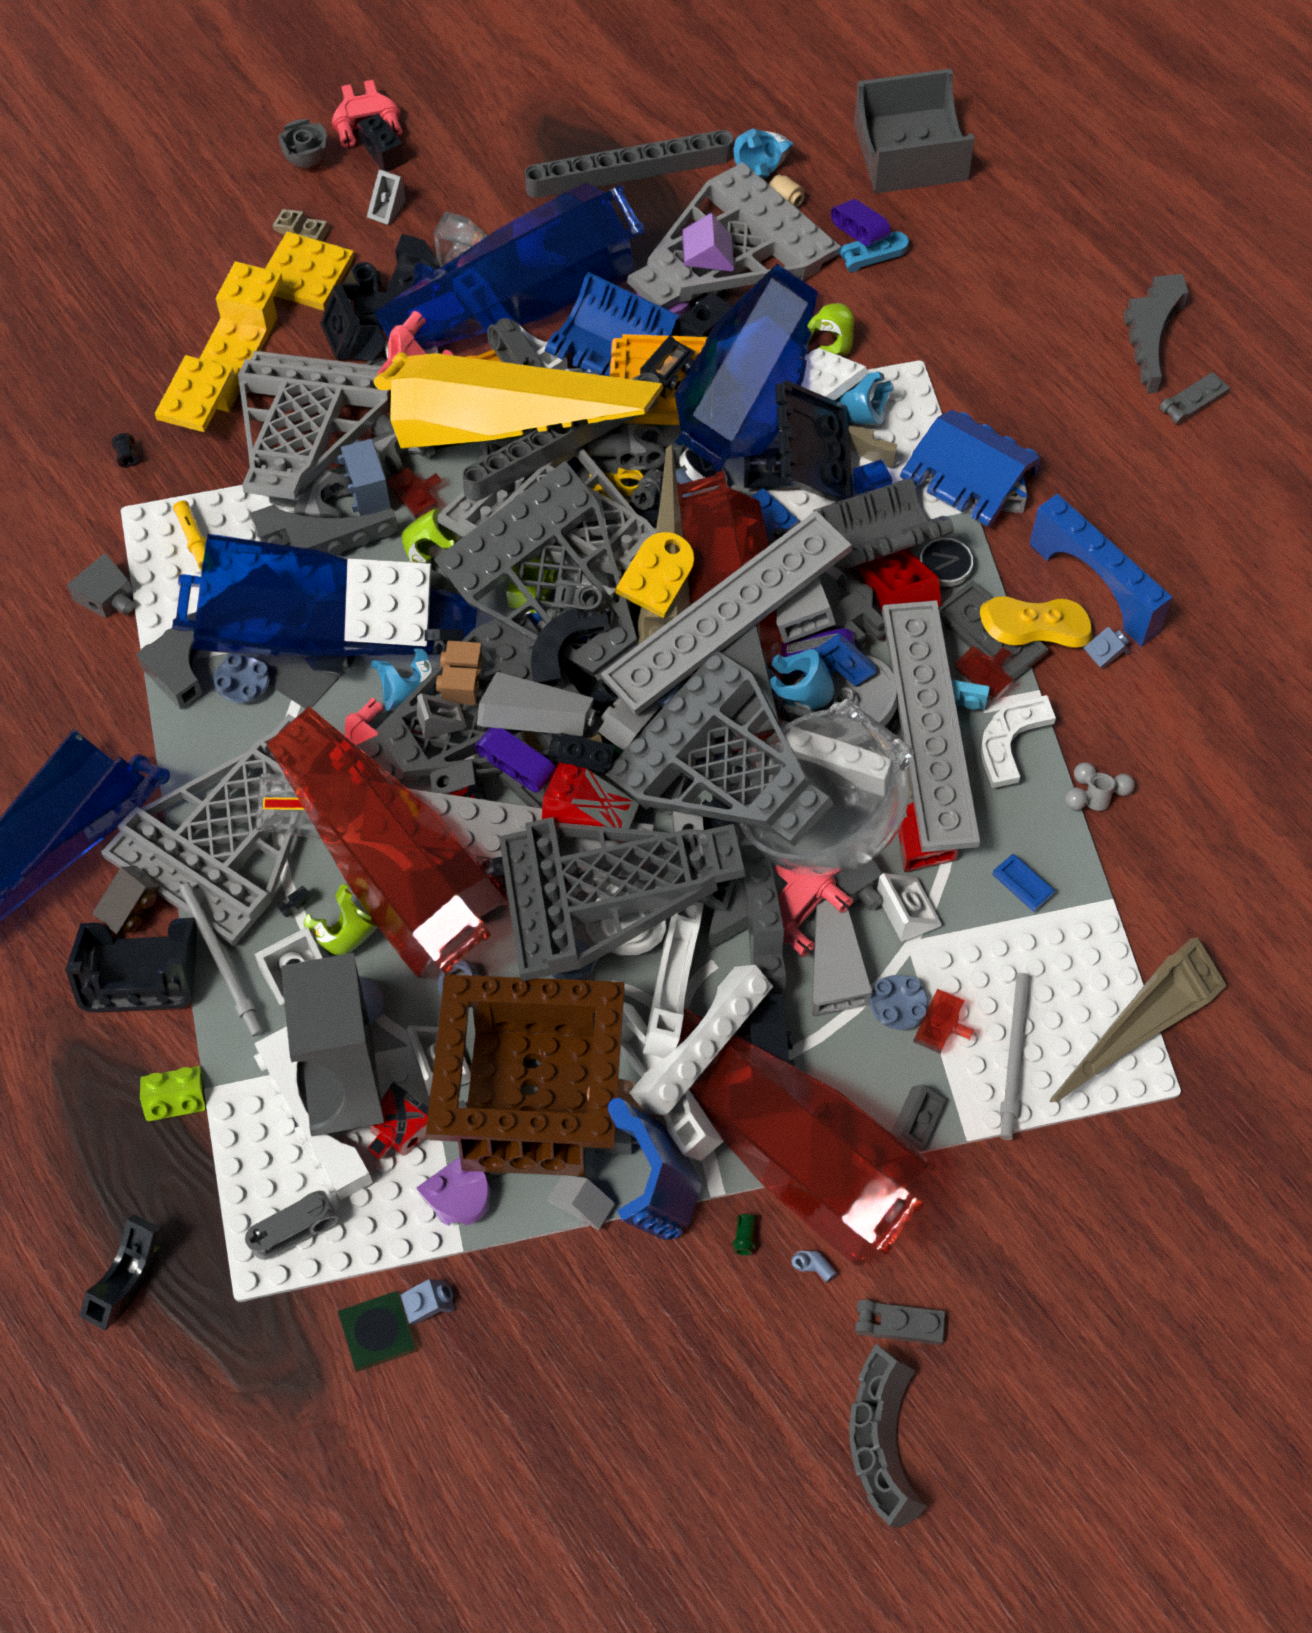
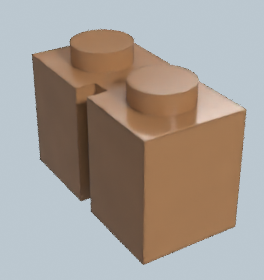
M448 641L446 651L441 652L440 666L443 668L442 675L437 676L436 690L441 692L442 699L459 702V704L476 705L479 681H476V679H480L483 664L481 643Z

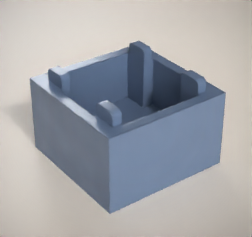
M372 439L342 446V454L338 455V460L340 464L345 466L346 474H343V476L352 482V484L348 485V490L353 495L355 501L352 504L353 512H358L359 516L391 509L385 477Z

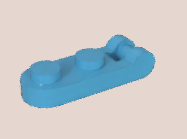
M894 231L891 232L889 238L870 246H864L858 241L849 243L841 247L840 256L843 260H846L845 266L847 270L851 273L856 272L863 266L904 255L908 248V237L902 232Z

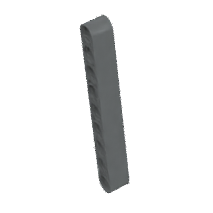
M719 130L534 164L525 170L526 193L530 197L540 198L726 163L733 157V135L729 131Z
M643 373L632 379L659 383V378L652 373ZM659 395L649 409L655 407L658 404ZM636 416L588 423L587 419L573 421L572 427L563 428L562 423L548 425L547 431L538 432V430H535L467 466L463 471L464 495L472 501L484 499Z

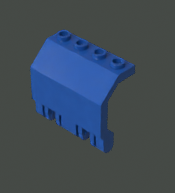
M588 272L570 316L558 332L555 331L550 337L544 351L553 356H556L558 353L557 358L562 360L570 353L574 355L572 365L578 367L581 364L580 369L584 371L590 369L598 372V375L610 376L611 347L614 338H622V334L672 336L679 315Z
M952 409L936 418L914 449L911 458L900 473V478L903 480L912 478L914 485L919 487L929 473L934 475V478L927 487L926 492L928 494H934L935 498L953 508L956 507L960 512H963L971 500L976 498L978 503L973 508L970 517L974 520L978 519V522L990 527L1000 514L1007 497L1025 471L1031 468V475L1036 476L1041 469L1040 457L1034 450L1030 448L1024 449L1018 446L1012 438L1008 436L1002 437L995 433L990 426L986 424L980 425L973 421L972 417L964 412L958 413Z
M614 1098L608 1105V1111L616 1127L637 1139L652 1168L644 1194L617 1211L622 1221L662 1240L675 1239L683 1233V1228L690 1225L702 1182L689 1158L682 1154L663 1123L651 1118V1116L631 1106L626 1101Z

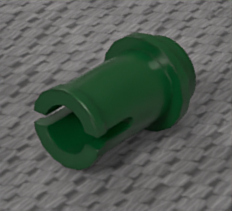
M741 1214L737 1216L736 1236L731 1244L734 1248V1253L737 1255L749 1256L756 1249V1244L753 1241L757 1218L753 1215Z

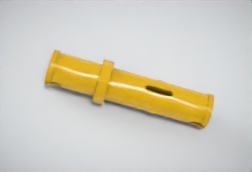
M178 501L173 505V510L187 539L188 551L194 555L200 570H208L214 565V560L208 550L209 543L206 537L202 536L188 501Z

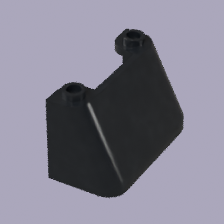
M194 917L178 918L171 921L168 926V936L114 939L110 928L102 923H80L65 969L78 1007L84 1011L96 1013L178 1009L188 1006L193 995L197 926Z

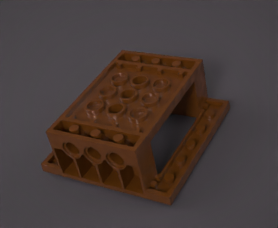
M444 974L426 1140L458 1142L462 1171L584 1176L586 1147L614 1149L616 1125L608 1111V1105L612 1099L618 1098L625 982L545 978L522 981L521 977ZM469 1007H472L475 1039L467 1108H458ZM529 1059H536L540 1062V1065L536 1068H528L524 1063ZM527 1085H534L538 1088V1091L532 1095H527L522 1092V1089ZM590 1086L589 1102H588L587 1089H588V1087Z

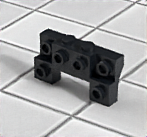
M783 994L766 995L732 1035H749L753 1084L730 1085L732 1120L762 1118V1114L793 1111L791 1078L796 1075L794 1059L789 1060L788 1050H793L792 1032H786Z

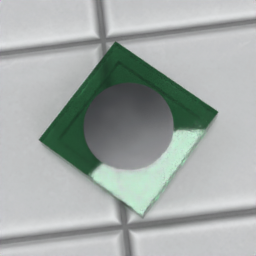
M398 1291L338 1311L356 1373L416 1352Z

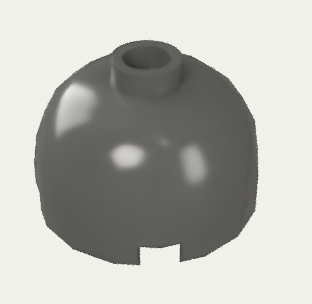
M309 119L294 120L284 127L282 135H279L283 156L296 167H313L319 164L326 156L328 150L326 130L318 122L316 125L310 123Z

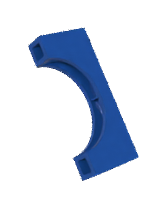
M1056 494L1039 506L1029 545L1047 561L1058 553L1065 552L1078 557L1095 570L1108 585L1119 604L1123 617L1122 630L1141 647L1161 633L1172 596L1061 496Z

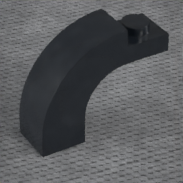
M577 608L563 612L552 619L542 629L533 646L531 655L533 682L551 687L565 685L561 665L564 651L578 638L609 632L611 627L607 614L595 611L587 613L584 618H581Z
M135 1214L127 1219L118 1253L106 1274L85 1292L79 1317L106 1331L125 1313L145 1284L160 1249L156 1245L160 1230L158 1226Z

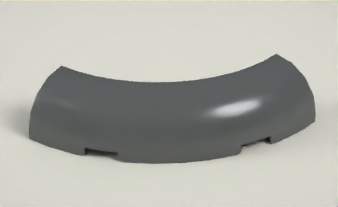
M875 1344L858 1378V1381L861 1383L856 1402L851 1404L849 1422L851 1455L856 1475L862 1480L870 1504L889 1526L902 1527L910 1524L927 1507L912 1490L904 1475L898 1456L896 1440L897 1417L906 1387L916 1370L888 1350Z

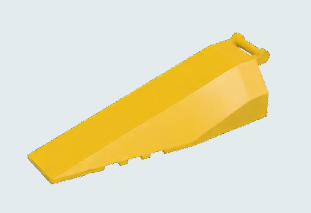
M399 352L385 372L379 373L374 379V385L379 390H391L390 421L400 448L496 440L523 435L525 429L536 427L538 432L548 430V425L562 423L563 428L572 427L573 421L587 419L588 423L642 415L648 411L663 390L662 383L438 353L408 356L403 352Z

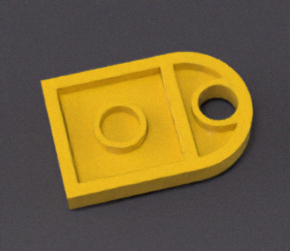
M661 532L648 537L618 583L615 593L664 618L692 571L694 554L691 546L684 538L674 533ZM675 544L679 547L680 551L676 554H670L665 550V546Z

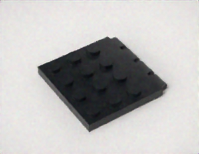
M788 380L776 384V404L780 405L777 407L778 429L782 430L778 433L780 454L783 455L780 458L781 477L786 478V484L834 502L853 497L847 406Z

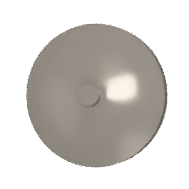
M868 655L865 656L876 665V673L854 686L836 670L830 674L835 689L832 700L826 706L813 710L814 712L843 720L845 724L836 738L852 743L861 742L878 733L891 720L898 706L897 688L893 672L885 663ZM802 674L800 678L796 681L795 685L799 683L806 675Z

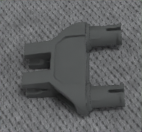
M847 571L845 576L842 574L838 578L837 584L849 596L830 607L836 624L813 634L836 629H849L855 635V647L862 651L865 649V643L862 642L865 639V634L861 629L864 628L878 640L886 634L882 628L884 621L872 608L873 588L868 584H861Z

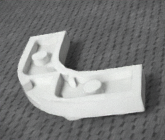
M1047 695L1012 703L998 711L988 724L982 738L981 756L992 788L1019 783L1020 775L1011 753V741L1021 732L1055 723L1056 717Z

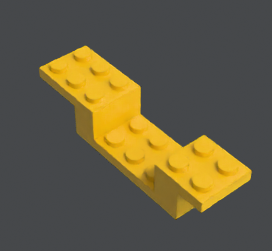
M234 262L216 296L220 320L200 358L185 355L155 412L157 420L205 432L216 409L230 412L240 393L238 374L245 359H251L254 351L262 350L278 318L273 298L283 280L281 273Z

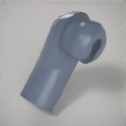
M799 1251L792 1257L791 1262L795 1269L817 1272L826 1283L830 1282L838 1274L818 1251Z

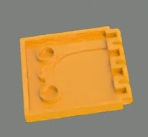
M622 334V338H614L611 347L610 377L633 379L640 375V368L668 336ZM672 336L679 343L695 351V361L697 364L692 374L685 376L676 392L672 391L666 399L659 396V402L655 407L625 423L711 426L714 337ZM669 356L664 361L662 370L657 372L665 375L678 359Z

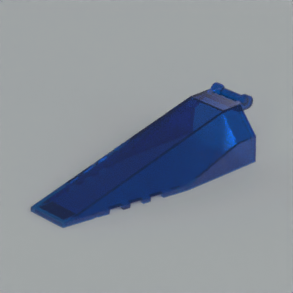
M587 182L564 192L497 229L375 311V314L389 339L390 333L395 326L403 325L413 311L419 312L422 315L421 318H425L426 323L416 332L414 339L424 351L436 346L441 347L452 344L454 341L466 338L471 339L477 335L485 334L488 332L490 325L497 324V321L502 318L511 319L517 322L519 326L543 320L575 305L584 278L588 272L615 285L628 281V275L634 271L629 239L642 234L646 229L643 223H639L624 195L626 191L622 185H618L608 192H603ZM616 200L630 226L629 229H624L610 201Z
M777 263L742 299H739L716 322L674 394L681 432L675 440L676 444L686 446L713 465L712 468L718 472L728 459L764 453L780 431L777 422V407L780 405L776 404L775 385L788 380L801 386L804 380L807 363L805 356L809 351V345L807 344L811 337V331L807 326L814 317L817 290Z
M207 533L201 577L187 574L178 576L180 590L176 618L172 621V629L177 631H194L192 649L222 653L301 657L415 655L414 649H423L427 655H434L433 646L435 641H428L427 646L345 641L348 560L319 550ZM430 586L429 629H463L464 639L476 627L477 609L469 606L461 595L443 589L438 590ZM191 587H199L195 620L187 619Z
M73 728L0 817V922L114 831L136 807L141 808L159 784L163 785L169 781L170 772L162 766L156 767L151 764L148 758L142 754L134 755L128 763L120 756L114 761ZM139 772H145V773H147V774H148L147 778H145V777H144L143 775H141Z

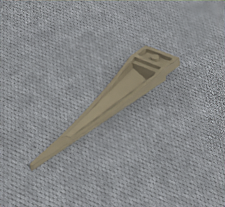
M671 444L666 448L656 534L669 532L683 538L674 451ZM675 544L665 546V550L670 554H676L680 551L679 547ZM688 578L664 618L641 607L638 620V645L691 606Z
M1198 937L1190 938L1173 955L1166 958L1051 1097L1049 1102L1060 1101L1139 1045L1211 1002L1227 986Z

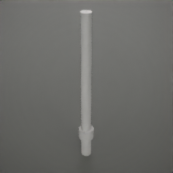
M183 883L179 886V889L236 1002L235 1009L239 1017L244 1018L252 1037L258 1036L263 1030L254 1014L256 1009L251 999L246 998L190 883Z
M1018 973L1016 976L1004 1101L1000 1105V1116L1002 1117L1000 1138L1003 1140L1013 1139L1014 1119L1018 1117L1019 1104L1016 1103L1028 985V975L1025 973Z

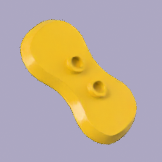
M999 596L984 602L980 607V618L984 628L992 638L1004 644L1023 645L1034 641H1050L1077 648L1086 646L1093 638L1090 619L1081 605L1071 600L1055 599L1045 603H1028L1010 597Z

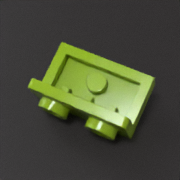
M200 1066L183 1067L175 1071L152 1073L148 1076L140 1077V1101L146 1121L205 1110Z

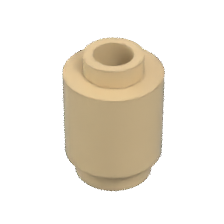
M777 175L770 182V186L794 207L802 204L805 193L804 188L787 176Z

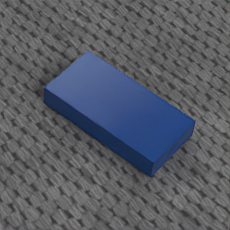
M1014 853L995 868L992 873L998 881L1033 912L1049 900L1055 892L1053 888Z

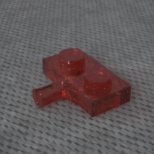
M407 467L387 480L390 489L415 519L438 507L437 501L429 491L442 482L437 473L422 481Z
M973 645L954 664L955 669L971 683L989 686L988 697L993 702L1014 684L1013 679L1001 667V664L1011 656L1010 651L1006 650L1005 647H1002L1001 650L991 657L983 654Z
M937 989L913 1042L941 1054L947 1040L953 1033L970 1041L975 1029L958 1023L959 1013L965 1000Z

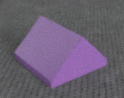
M713 213L683 229L684 266L725 271L734 270L732 236Z

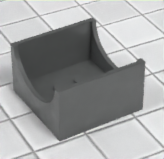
M952 69L858 81L854 126L875 194L968 181L975 138L973 133L963 137L959 129L953 100Z
M354 953L281 966L291 1062L303 1061L311 1137L384 1123L372 1030Z

